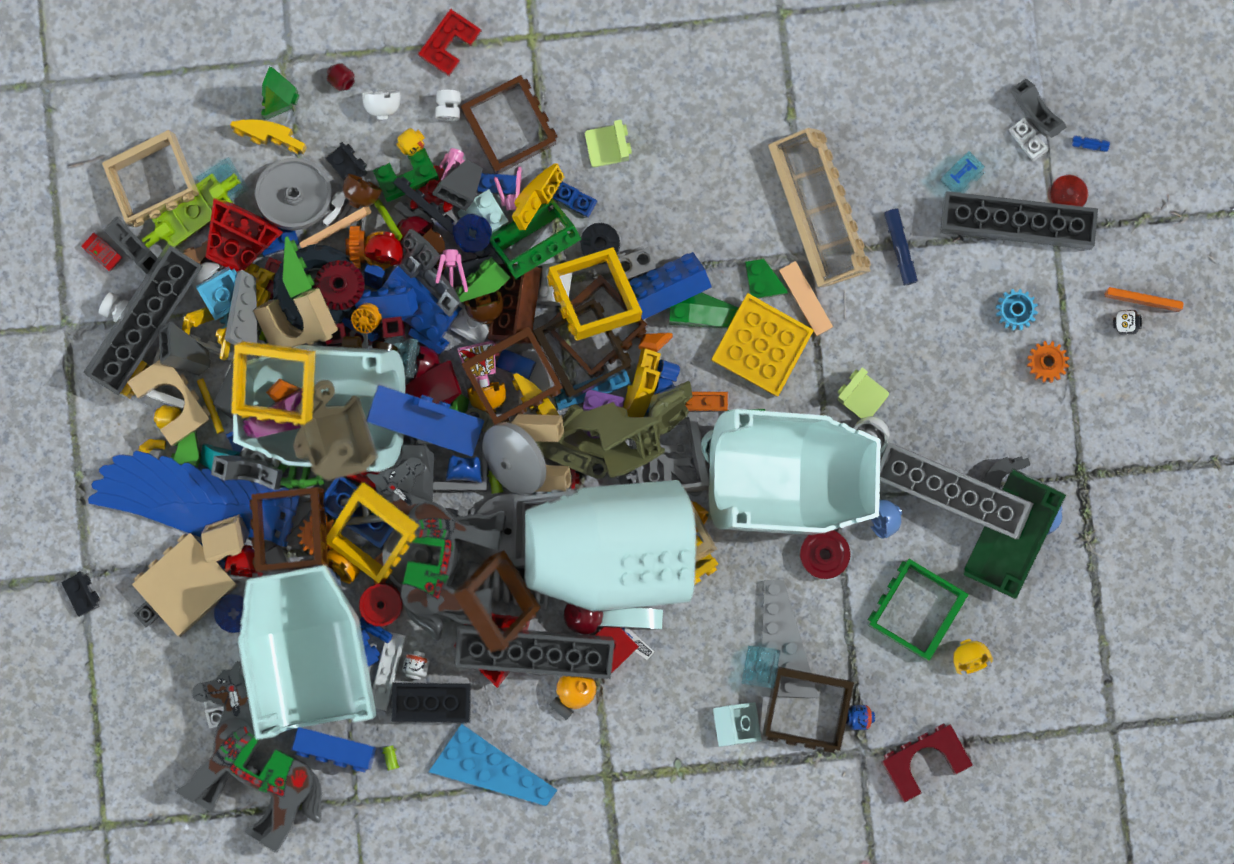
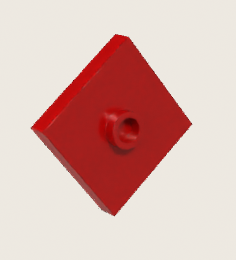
M604 626L596 634L597 636H609L614 639L611 674L639 648L621 627Z

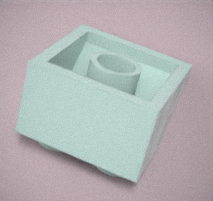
M490 190L475 197L473 203L466 211L460 209L457 212L473 240L476 239L480 243L488 239L487 236L509 224Z
M756 702L713 708L719 747L762 741Z

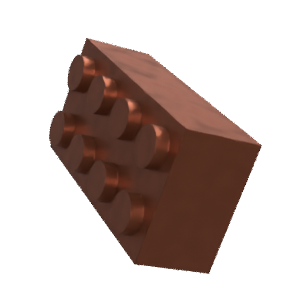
M499 264L508 273L510 279L498 289L501 292L503 309L500 316L490 323L489 340L501 342L528 326L533 332L542 268L535 267L515 279L505 264ZM527 336L515 344H531V341Z

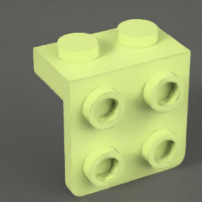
M622 120L614 121V125L591 129L585 132L592 167L629 161V154H632L631 145L626 143L625 136H628L626 124L622 125Z
M863 367L859 371L856 369L849 377L851 382L847 386L843 384L837 392L839 394L837 401L860 419L872 417L889 396V392L867 375L868 371Z

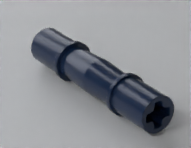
M899 209L885 211L884 216L888 233L891 234L894 252L899 264L897 267L899 268L903 285L917 283L918 278L914 261L911 260L908 242L904 233L905 227L902 224Z

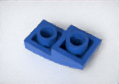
M561 182L553 197L556 201L589 218L597 203L596 199L564 182Z
M504 349L500 354L496 367L512 374L517 373L529 380L537 362Z

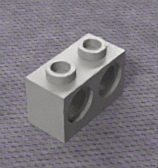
M641 246L635 248L631 254L626 255V253L617 255L621 264L627 263L630 265V270L625 272L628 281L656 269L649 247L644 248ZM639 257H646L648 263L640 265L637 262Z

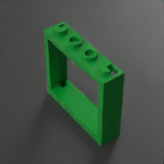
M552 198L548 204H541L526 230H519L516 223L512 221L487 236L494 251L515 279L582 240L574 224ZM553 205V209L549 211L548 207ZM555 219H558L565 227L512 260H509L503 250ZM499 238L500 241L496 243L494 239Z
M908 559L906 562L902 561L897 571L900 573L897 578L893 577L887 587L890 590L887 595L882 594L878 601L880 606L877 611L873 610L870 614L868 626L928 662L969 594ZM909 568L957 596L925 652L877 624Z

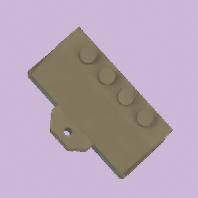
M321 380L314 386L312 420L305 425L300 424L301 429L297 432L293 444L296 457L299 459H309L313 473L327 480L364 472L378 456L360 398L352 396L344 406H325L334 396L335 389L331 381ZM302 401L295 408L296 412H302Z

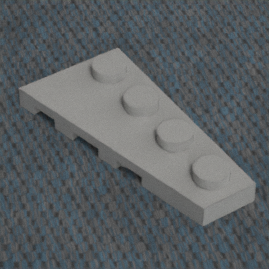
M244 270L237 271L225 340L233 345L241 341L257 343V318L253 311L257 308L256 278Z

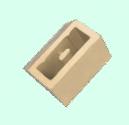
M240 514L205 526L201 537L206 563L212 560L216 562L223 559L224 556H234L241 552L250 533Z

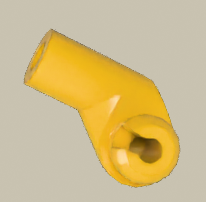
M148 439L139 446L138 451L150 454V451L153 449L165 450L166 440Z

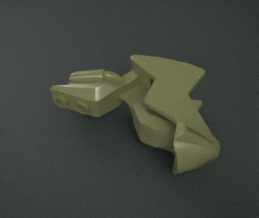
M687 381L653 395L650 401L649 417H628L627 409L616 406L614 402L589 411H583L576 404L571 405L562 418L564 434L559 443L573 450L603 458L610 477L624 475L665 452V449L660 446V435L670 432L688 416L689 412L685 403L693 397L691 384ZM583 430L590 431L591 437L599 435L600 438H590ZM628 438L634 440L637 449H630L625 440Z

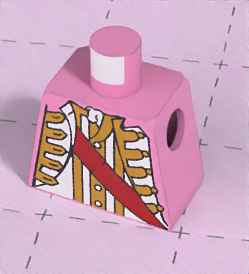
M490 340L457 348V352L463 363L494 346V342ZM495 355L471 367L481 388L489 386L488 375L496 373Z

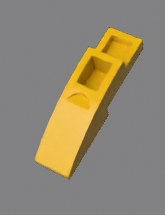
M252 119L232 121L230 124L233 133L241 137L246 135L251 138L250 141L258 145L261 143L266 145L270 138L273 144L278 146L283 144L288 147L290 152L298 154V152L304 154L307 148L305 143L291 137L293 134L291 128L281 124Z
M558 163L552 164L536 176L514 201L517 208L512 218L519 230H526L541 204H548L563 181L564 175Z
M641 349L633 385H628L623 408L627 409L628 417H644L659 380L660 372L657 369L661 356L660 353Z
M517 373L513 374L515 380L512 381V384L516 391H521L523 395L520 398L522 403L542 393L541 389L525 377ZM548 397L543 399L544 403L535 408L533 405L529 406L530 411L538 408V411H536L537 415H559Z

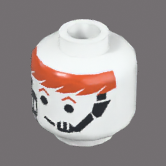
M414 651L413 654H407L403 665V672L406 673V677L421 680V677L423 678L427 675L430 660L425 657L423 652Z

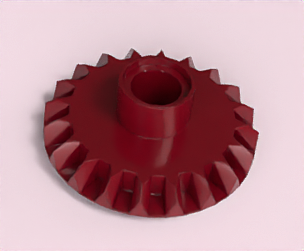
M345 260L332 261L322 266L314 279V289L319 288L327 307L333 310L351 308L360 300L364 292L362 273L354 264ZM342 280L344 285L339 289L335 288V281Z
M834 530L808 535L800 549V558L805 570L819 579L837 577L844 572L850 561L851 553L848 542L840 533ZM828 550L830 558L827 560L822 559L820 551Z

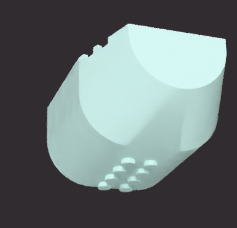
M309 345L292 347L316 351L314 386L321 380H329L333 383L335 389L334 396L325 406H344L352 396L360 398L365 418L367 419L378 385L405 393L403 362L399 353L394 350ZM265 356L248 360L246 364L245 405L268 407L275 403L266 392L278 379L303 388L304 362ZM239 414L233 415L234 443L253 451L264 453L269 458H276L286 465L312 467L309 459H299L295 454L293 444L297 432L301 428L251 438L243 430L244 424L242 421L247 418H242ZM367 422L378 458L366 471H382L392 467L399 457L404 434Z
M734 409L721 414L715 424L710 446L709 509L715 527L723 530L814 535L879 517L880 439L861 430L850 428L847 424L836 422L831 417L822 415Z
M679 480L582 488L577 490L578 493L568 497L564 495L561 497V500L551 504L546 502L526 510L525 583L529 589L590 611L688 603L692 599L695 579V521L690 499Z
M327 566L305 568L247 580L244 611L241 620L242 626L238 643L256 739L273 737L281 732L298 727L345 719H353V722L374 718L377 714L359 618Z

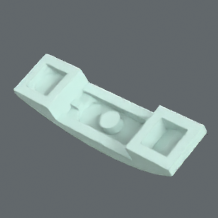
M647 608L603 610V620L598 627L662 629L663 610Z

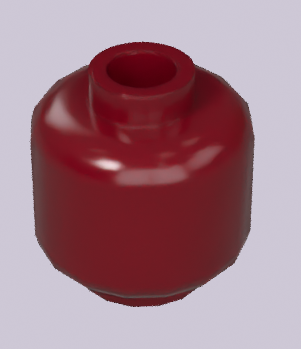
M337 63L328 68L327 82L336 90L347 91L354 85V72L343 63Z

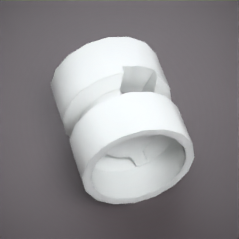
M455 90L437 91L436 103L439 106L436 107L435 118L441 121L460 120V108L458 105L461 104V92Z
M109 292L101 303L99 314L108 319L113 317L114 322H116L129 301L125 299L121 301L118 295Z

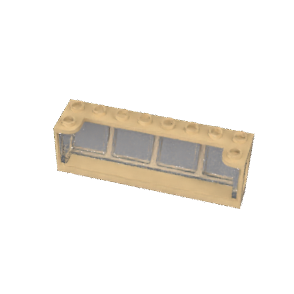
M806 128L768 146L817 286L827 287L871 272V263L869 258L865 256L863 250L865 248L864 243L857 233V223L850 214L852 213L851 206L844 197L846 195L845 189L838 180L839 172L832 163L833 155L826 146V135L821 130Z

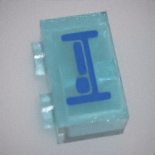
M968 151L940 181L951 192L966 193L971 187L969 184L973 180L977 182L984 175L982 171L985 166Z

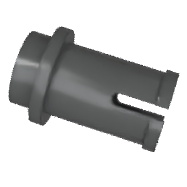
M556 697L549 704L552 707L551 710L554 709L567 720L574 711L561 703L562 700Z

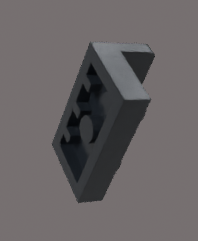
M341 142L340 146L325 158L344 181L348 174L361 178L368 174L365 169L367 165L361 158L357 159L353 155L355 151L349 144L345 145Z
M79 571L77 575L61 582L78 617L100 607L98 604L100 598L96 591H92L90 587L92 582L87 573L84 574Z

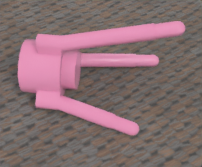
M450 148L449 153L445 154L439 166L443 168L446 162L448 165L441 180L448 175L451 167L457 168L458 165L465 161L462 151Z
M520 166L517 171L516 193L507 195V199L504 197L498 178H494L501 198V206H506V210H516L517 208L514 201L520 194Z
M443 250V255H440L435 283H439L443 264L445 263V267H449V283L453 287V267H456L457 263L464 291L468 292L461 254H458V250Z

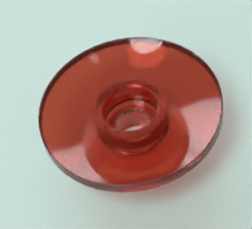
M1063 175L1052 184L1050 198L1052 203L1083 207L1088 199V189L1084 181L1079 177ZM1072 189L1073 195H1068L1067 190Z

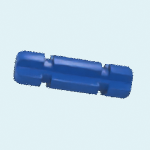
M1074 136L1072 146H1082V148L1092 150L1100 149V151L1107 152L1110 142Z
M363 617L360 618L359 622L362 629H365V631L386 643L391 641L393 637L391 633L379 626L368 623Z

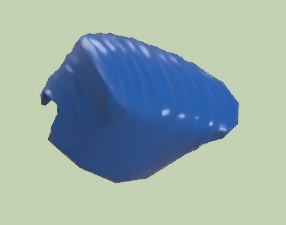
M454 455L451 456L445 480H467L482 484L479 457L460 458Z

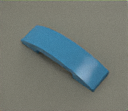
M627 371L591 390L609 394L630 385L631 382ZM601 376L576 384L573 388L576 390ZM560 389L561 393L554 397L558 409L563 410L571 405L584 403L586 393L569 400L564 389Z

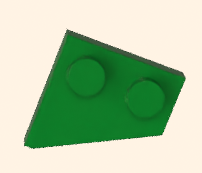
M765 259L745 262L750 294L761 299L788 294L787 289Z

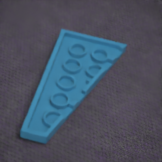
M463 724L460 725L429 770L433 774L544 806L548 805L557 792V789Z

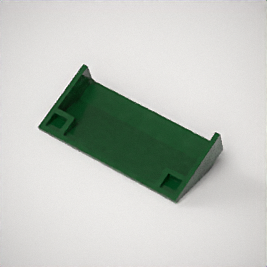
M1012 468L1002 490L1034 503L1019 539H1015L984 526L966 563L963 575L1017 599L1066 494Z

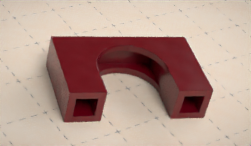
M402 317L382 319V323L377 326V330L382 332L379 339L375 341L368 340V346H372L373 342H386L390 344L406 342ZM344 323L335 324L338 330L331 334V339L326 341L327 347H342V339L344 336H350L351 329L346 327ZM356 333L355 336H360L363 343L364 337Z
M943 723L934 728L936 732L930 735L926 732L917 737L918 742L912 744L910 741L900 746L901 751L897 753L891 751L883 756L885 759L881 763L903 803L922 794L910 769L911 760L920 749L933 748L942 753L954 775L973 766L951 724L946 726Z

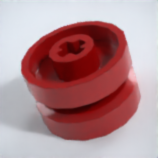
M378 583L370 586L363 592L360 598L359 609L362 617L374 626H386L393 623L400 617L403 610L401 593L396 587L388 583ZM380 601L384 602L385 605L382 609L379 608L380 605H377Z

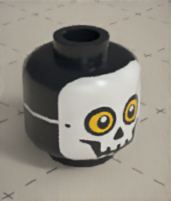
M1121 310L1113 318V327L1117 329L1120 335L1137 334L1139 329H1142V316L1136 310Z

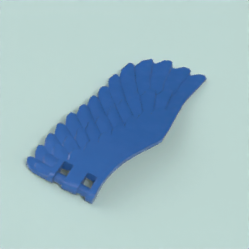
M135 451L133 456L124 454L114 456L112 458L114 464L103 465L99 469L104 478L93 481L91 486L97 493L92 494L88 498V502L93 505L141 515L201 537V533L206 525L240 514L250 533L248 537L254 538L251 528V519H253L250 509L251 494L286 491L289 489L282 487L281 489L274 490L248 480H223L211 475L212 470L208 468H203L200 471L190 463L180 465L171 457L161 456L160 459H157L149 453ZM300 496L262 500L265 540L287 547L288 541L286 539L288 534L291 533L294 524L292 518L296 516ZM282 512L286 513L285 519L281 518ZM276 530L281 532L279 537L275 536Z

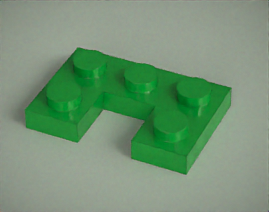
M425 147L413 156L407 155L413 170L397 176L400 179L402 176L411 183L410 187L414 191L426 186L431 180H439ZM390 163L373 170L387 203L405 195L391 183L396 175Z

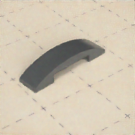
M407 252L398 266L410 278L416 277L438 300L437 305L449 317L452 316L460 304V299L451 284L442 274L439 283L436 284L437 270L434 267L431 270H426L417 256L410 257Z

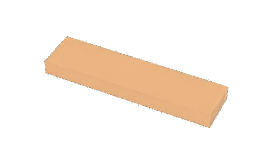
M369 206L361 208L299 243L301 248L306 247V245L317 244L370 215L371 210Z
M795 261L780 269L779 272L811 329L814 330L815 336L817 337L832 329L833 325L797 262Z

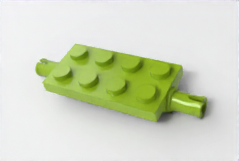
M211 173L197 183L196 187L199 195L195 196L192 201L183 202L176 209L167 210L161 213L158 218L152 219L156 227L154 231L142 238L145 246L149 249L159 240L165 239L168 244L175 248L209 224L214 198L233 203L228 196V191L241 183L237 179V175L233 173L224 181L219 182L215 175Z

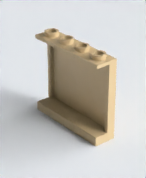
M186 533L177 540L179 543L175 547L170 546L163 552L164 556L159 561L157 559L148 566L150 568L148 571L139 573L134 578L135 582L132 584L178 637L185 634L238 586L217 562L212 560L206 563L203 546L191 533L188 535Z

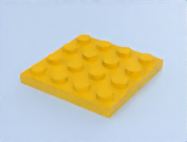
M747 293L713 354L711 361L778 397L814 330Z

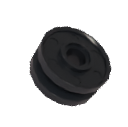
M602 222L594 223L588 226L582 233L580 244L584 256L614 247L618 255L620 238L617 231L609 224ZM599 239L606 242L602 248L595 246V242Z

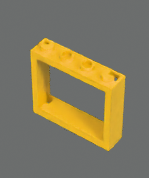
M614 247L549 267V272L546 276L548 285L553 287L555 301L560 303L562 317L567 319L568 330L574 335L576 341L641 320L642 310ZM607 262L628 311L581 326L559 276Z
M246 341L235 344L232 414H239L242 418L253 416L257 417V420L263 421L274 419L277 423L289 421L293 422L294 425H305L311 421L316 351ZM247 354L304 362L302 412L245 405Z
M363 483L353 493L327 534V544L377 583H380L383 578L387 580L394 570L391 568H395L402 558L399 556L400 554L403 556L410 547L407 545L408 542L412 543L416 538L414 533L419 525ZM360 502L403 535L383 566L341 534Z

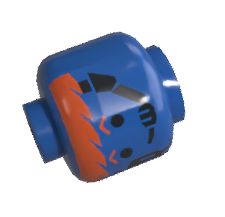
M852 705L849 708L846 725H849L852 730H868L871 724L875 722V713L871 711L868 705Z

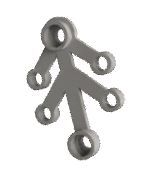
M660 443V446L665 449L664 453L675 452L678 455H682L686 451V446L683 443H677L676 445H661ZM680 445L684 447L682 452H678L676 449ZM662 454L650 461L648 478L651 482H658L660 479V474L657 472L658 459L664 465V481H672V472L684 484L698 483V480H691L677 467L690 466L695 468V465L691 464L693 456L690 458H668ZM651 474H657L658 478L656 480H652L650 477ZM702 491L691 492L689 494L692 496H699L702 493Z

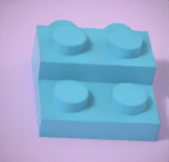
M229 266L196 286L215 321L230 313L237 272L235 269L230 270Z

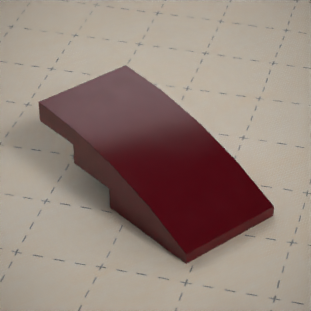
M449 360L430 369L405 386V394L421 398L424 395L433 398L432 402L439 404V401L450 404L462 394L452 363Z

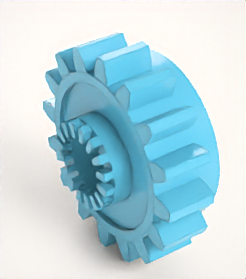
M1011 289L1010 294L1007 292L1003 294L1005 299L999 298L998 301L1001 305L999 304L995 307L1000 310L996 313V316H1001L999 323H1006L1004 328L1012 326V331L1016 327L1022 331L1023 325L1029 328V321L1034 322L1036 320L1033 316L1038 314L1034 310L1038 304H1033L1035 298H1030L1028 291L1024 294L1022 289H1019L1018 292ZM1018 306L1021 308V314H1015L1012 307Z

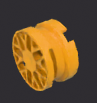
M371 303L360 305L352 313L351 322L353 327L361 333L372 332L382 320V315L378 311L379 308Z

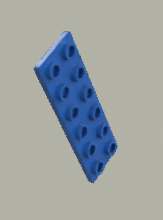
M381 385L377 386L366 419L367 422L468 456H473L484 424L483 419L450 409L451 404L439 401V404L433 403V398L424 395L421 398H417Z

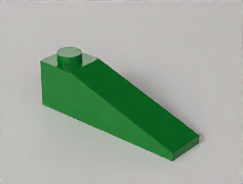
M269 66L262 83V96H264L262 106L265 109H262L261 115L265 120L291 110L293 105L298 103L300 97L297 88L274 68Z
M701 292L670 307L669 325L728 329L739 307Z

